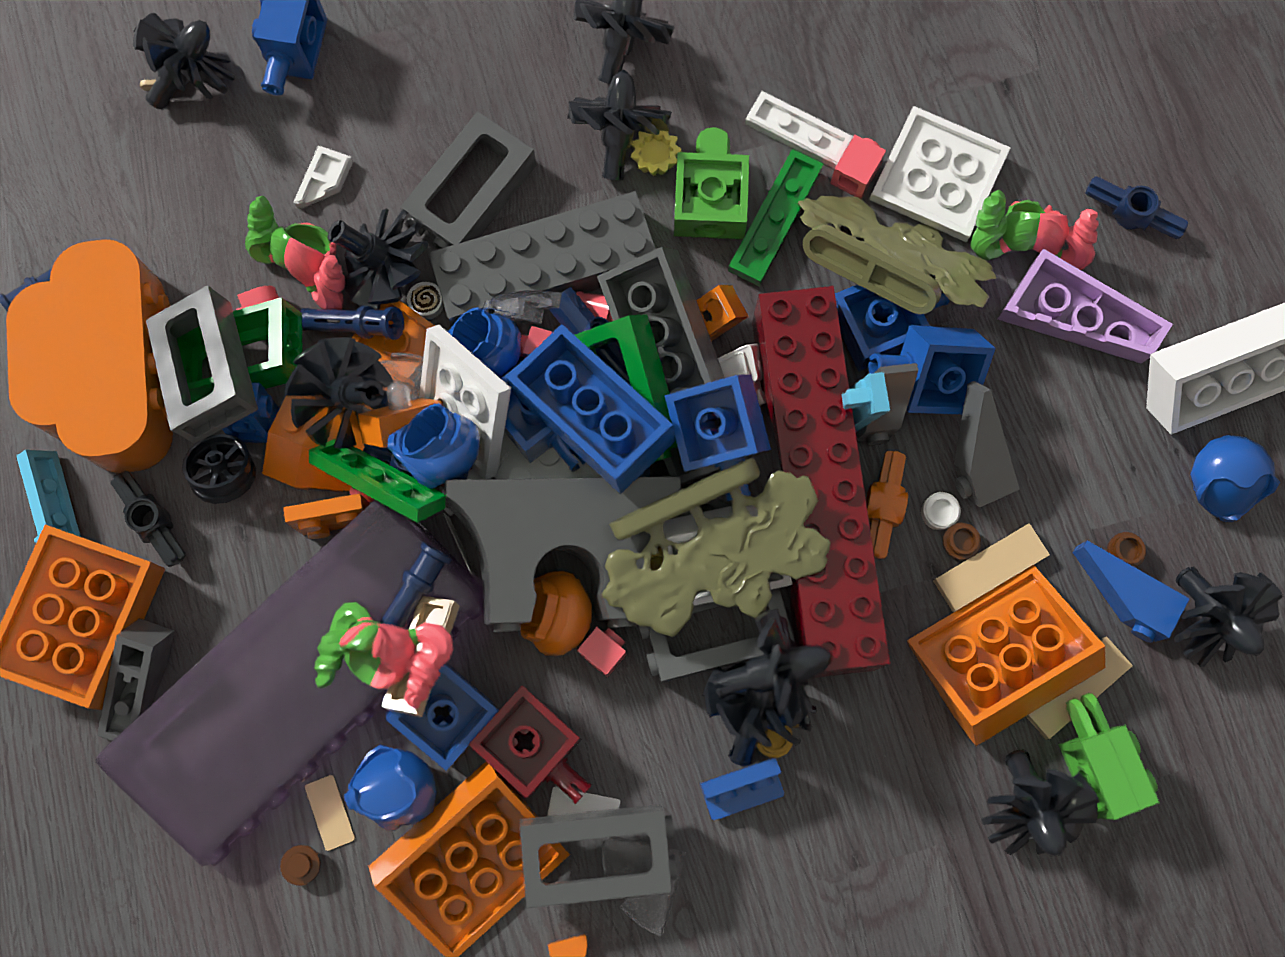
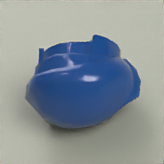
M476 307L463 313L452 328L447 331L499 378L505 376L517 365L521 355V333L517 324L510 318L500 314H490Z
M437 403L423 409L409 424L400 428L395 433L389 434L388 449L420 484L432 489L446 483L447 480L461 478L472 468L480 450V435L478 426L472 420L462 414L452 413L446 407Z
M1231 435L1211 440L1196 456L1190 474L1198 503L1213 516L1219 517L1220 521L1235 522L1257 503L1274 493L1280 483L1275 476L1274 462L1263 446L1247 437Z
M380 744L370 750L351 779L348 786L349 791L344 794L348 809L368 817L386 830L396 831L402 825L415 824L433 812L436 802L437 785L430 767L412 751L395 749Z

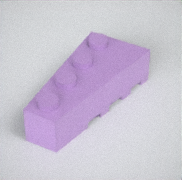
M1044 248L1034 260L998 317V320L1141 364L1150 358V354L1157 351L1173 325Z

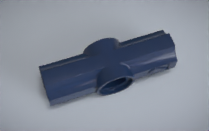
M572 287L563 291L547 305L558 322L564 325L573 335L609 323L603 317H595ZM616 342L596 348L597 356L625 382L629 383L630 380L622 351Z

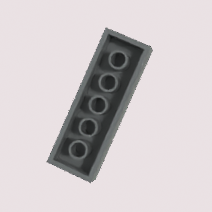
M634 191L435 250L428 254L447 317L452 327L463 313L472 308L479 307L490 314H500L507 317L547 305L570 287L576 293L578 291L587 293L600 289L601 286L597 276L655 250V246L637 193Z
M660 247L597 276L613 321L628 315H648L669 394L725 378L678 250ZM721 418L715 420L716 428L722 425ZM678 448L671 449L672 457L664 459L670 477H680L681 484L689 483L720 471L719 467L715 468L714 465L684 472ZM752 454L744 457L745 460H747L749 458H753L754 456Z

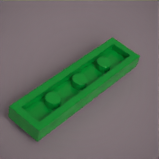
M791 150L728 268L729 272L760 287L801 210L797 202L807 199L823 169L824 163L797 150Z
M334 439L327 442L326 447L319 445L309 450V463L370 496L379 503L401 513L410 520L419 522L445 509V494L434 488L429 489L420 484L415 478L354 446L346 449L333 448L336 440Z

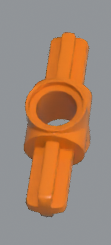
M898 451L885 452L879 482H874L870 485L866 497L868 519L871 523L874 558L885 559L887 557L892 528L902 524L907 508L908 492L901 486L906 456Z

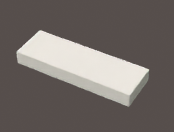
M763 91L760 93L745 121V125L833 169L837 166L853 136Z

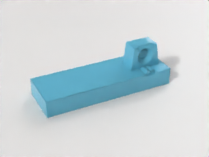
M884 372L868 374L864 379L850 387L846 393L841 394L843 408L852 409L855 432L890 411Z
M24 450L16 455L38 534L34 542L37 543L44 525L81 537L57 451Z

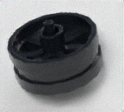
M228 434L210 435L189 448L183 458V474L193 493L204 502L212 504L231 502L246 493L256 479L254 461L245 443L236 436ZM239 455L245 457L243 461L233 462ZM199 468L205 470V471H203V472H201V473H199V474L196 475V473H197V471L199 470ZM211 479L209 485L202 484Z

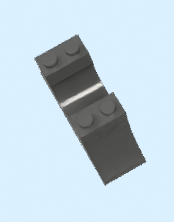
M638 477L622 494H619L604 478L447 480L442 490V493L446 495L445 507L451 510L464 524L473 540L480 561L483 582L484 625H493V632L521 631V624L531 622L537 596L533 582L536 566L546 553L562 551L579 558L589 571L591 577V593L589 597L596 621H607V628L637 626L636 623L628 621L622 607H612L607 599L602 597L603 591L610 582L605 564L608 555L616 550L629 549L634 553L640 554L647 546L651 535L643 531L630 538L618 540L614 536L609 524L635 510L681 490L680 477ZM643 557L636 561V566L639 569H642L645 560Z

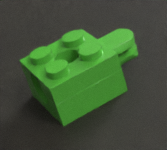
M712 127L700 132L696 142V153L677 152L674 236L744 239L748 212L749 155L730 154V139L728 134L720 128Z
M1092 693L1082 695L1080 701L1076 698L1068 700L1066 702V709L1078 737L1058 745L1071 776L1073 777L1078 772L1082 773L1094 788L1100 800L1097 803L1098 818L1116 820L1159 803L1155 794L1158 790L1157 783L1152 773L1148 769H1144L1138 755L1141 753V748L1136 736L1127 730L1126 725L1109 727L1100 704Z

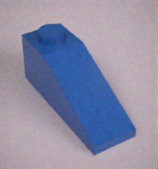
M1088 540L1075 547L1073 551L1074 556L1121 622L1132 628L1131 633L1134 636L1150 643L1170 638L1190 598Z

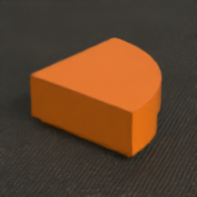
M587 933L548 943L550 957H585L588 945Z

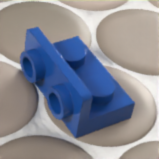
M252 382L258 410L222 430L225 434L236 436L243 442L267 443L268 431L280 408L261 383Z
M771 758L699 783L711 819L717 820L783 797L784 791L778 776L781 771L776 758Z

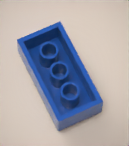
M562 324L506 376L514 395L619 494H622L676 441L673 424Z

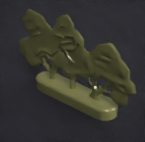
M820 196L817 200L807 198L797 202L804 210L803 215L800 216L802 222L811 228L803 239V248L808 258L813 262L916 314H927L932 311L940 301L941 290L951 302L957 305L968 306L973 304L983 308L989 299L988 294L975 281L996 279L997 277L992 271V266L987 261L967 252L943 249L941 246L943 238L933 227L926 224H918L913 227L907 223H894L892 227L880 225L873 209L859 197L839 198L835 196ZM840 226L847 227L852 235L850 236L840 231ZM856 237L864 239V241H860Z
M753 457L611 522L609 525L618 540L630 538L643 531L651 536L647 546L640 554L634 553L629 549H622L608 555L605 567L609 574L610 582L603 591L602 597L607 599L610 606L622 607L628 621L634 622L639 626H650L655 632L670 637L677 635L691 618L696 594L702 590L710 591L714 603L728 608L735 605L739 606L741 612L757 618L766 609L772 597L768 581L771 573L788 575L797 580L801 577L821 572L827 563L826 554L830 548L829 539L824 538L814 529L804 527V522L818 502L809 477L802 476L796 478L791 473L778 470L770 476L764 491L756 498L743 495L739 487L755 480L760 475V470ZM729 492L733 498L732 515L728 518H705L700 505ZM753 505L758 511L757 516H751L746 506ZM686 511H690L698 526L697 535L685 543H675L666 539L663 531L664 522ZM661 546L664 555L661 568L652 570L650 568L651 553L653 555L659 553L656 547ZM668 546L675 547L678 550V554H669ZM643 557L645 560L642 569H639L636 566V561Z

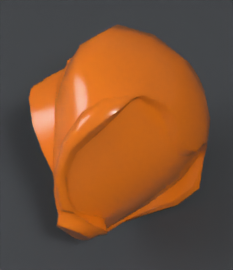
M556 571L534 579V589L537 596L531 622L521 624L520 631L523 638L530 640L546 656L564 655L576 648L587 634L592 621V603L580 580L575 578L574 574Z

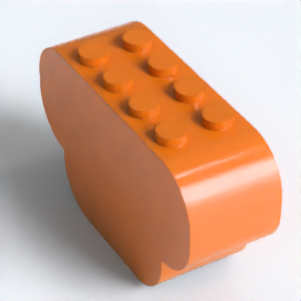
M105 239L81 242L67 248L54 262L50 281L32 284L19 292L11 302L6 317L9 399L14 411L23 420L62 441L72 452L100 468L114 473L141 471L156 465L169 451L173 439V431L170 430L146 323L148 318L170 307V302L158 277L127 246L114 240Z

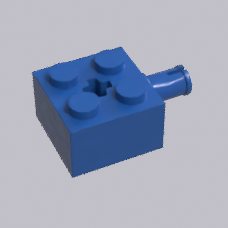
M260 0L261 10L259 18L253 22L252 37L267 62L264 79L261 83L263 91L272 95H283L287 75L313 79L328 19L320 0Z
M858 284L835 293L841 336L858 371L868 368L869 362L878 363V361L870 359L874 353L881 355L901 354L909 325L930 326L924 314L912 313ZM941 293L940 301L933 309L950 303V300L944 293Z
M909 325L901 354H872L870 359L878 361V363L869 362L868 371L871 374L875 373L880 367L917 363L918 374L906 409L907 412L962 415L967 384L972 381L981 385L984 384L996 348L975 329Z
M507 373L501 379L510 387L506 376L509 374ZM511 389L504 432L528 462L532 463L548 449L554 448L569 466L571 472L580 469L577 459L584 466L586 462L539 417L529 410L514 395Z
M751 374L734 375L665 395L684 472L714 465L715 468L719 467V470L722 471L744 461V456L771 450ZM721 418L722 425L716 428L715 420ZM748 484L739 487L743 495H751ZM726 493V500H733L730 493Z
M448 663L439 669L440 677L435 681L422 717L390 710L386 712V720L445 771L449 769L469 746L470 742L499 711L488 697ZM448 704L449 716L445 718L443 715H439L435 718L434 708L437 705L444 707Z

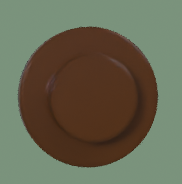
M956 523L944 533L943 546L947 554L952 558L967 560L978 553L981 547V537L972 525Z
M1122 532L1110 539L1107 552L1136 568L1145 559L1146 547L1142 539L1136 534Z
M297 845L287 850L280 864L284 879L290 884L297 886L312 882L317 877L321 867L318 853L307 845Z

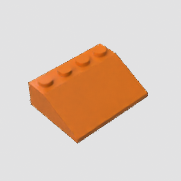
M44 525L0 624V677L88 709L102 710L116 635L139 618L144 620L166 568L60 529Z
M1032 565L907 640L909 647L950 712L975 746H978L1105 668V645L1035 565Z
M486 761L435 806L431 814L417 822L368 866L374 887L445 957H459L525 896L519 819L535 818L538 816L513 786ZM561 843L544 844L539 848L541 880L570 855Z

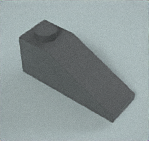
M917 363L880 367L875 372H884L890 411L856 432L857 442L867 441L869 446L889 442V438L901 429L918 374Z
M972 381L967 384L954 461L958 478H955V486L963 499L967 498L978 507H982L1018 491L1020 488L991 389Z
M139 618L116 635L97 736L131 748L137 744L167 667L175 630Z

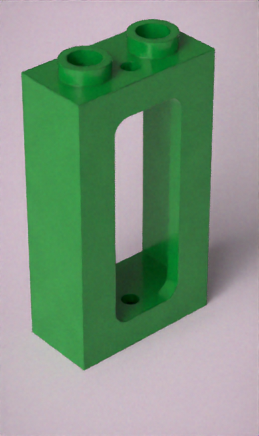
M282 297L233 311L242 346L269 339V361L247 367L251 383H261L265 389L287 383L292 372L297 367L293 361L303 352L302 313ZM200 326L177 338L192 404L210 395L215 387L213 377L202 379V361L207 356Z
M647 314L628 315L575 334L596 355V348L619 341L631 387L671 422L665 395H669V390ZM677 441L654 462L672 457L671 449L678 448Z

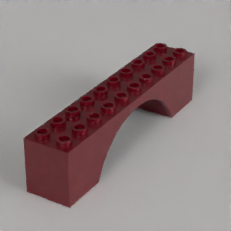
M834 286L759 294L752 328L754 343L759 345L763 375L762 380H760L761 388L764 392L773 424L780 468L782 472L791 473L796 478L802 476L809 477L818 502L804 522V527L818 531L824 538L830 541V548L826 554L827 563L821 572L801 577L797 580L791 577L790 609L795 643H797V646L819 645L828 648L833 654L831 664L825 671L814 678L876 671L890 664L853 412L852 409H844L841 394L847 392L849 385Z

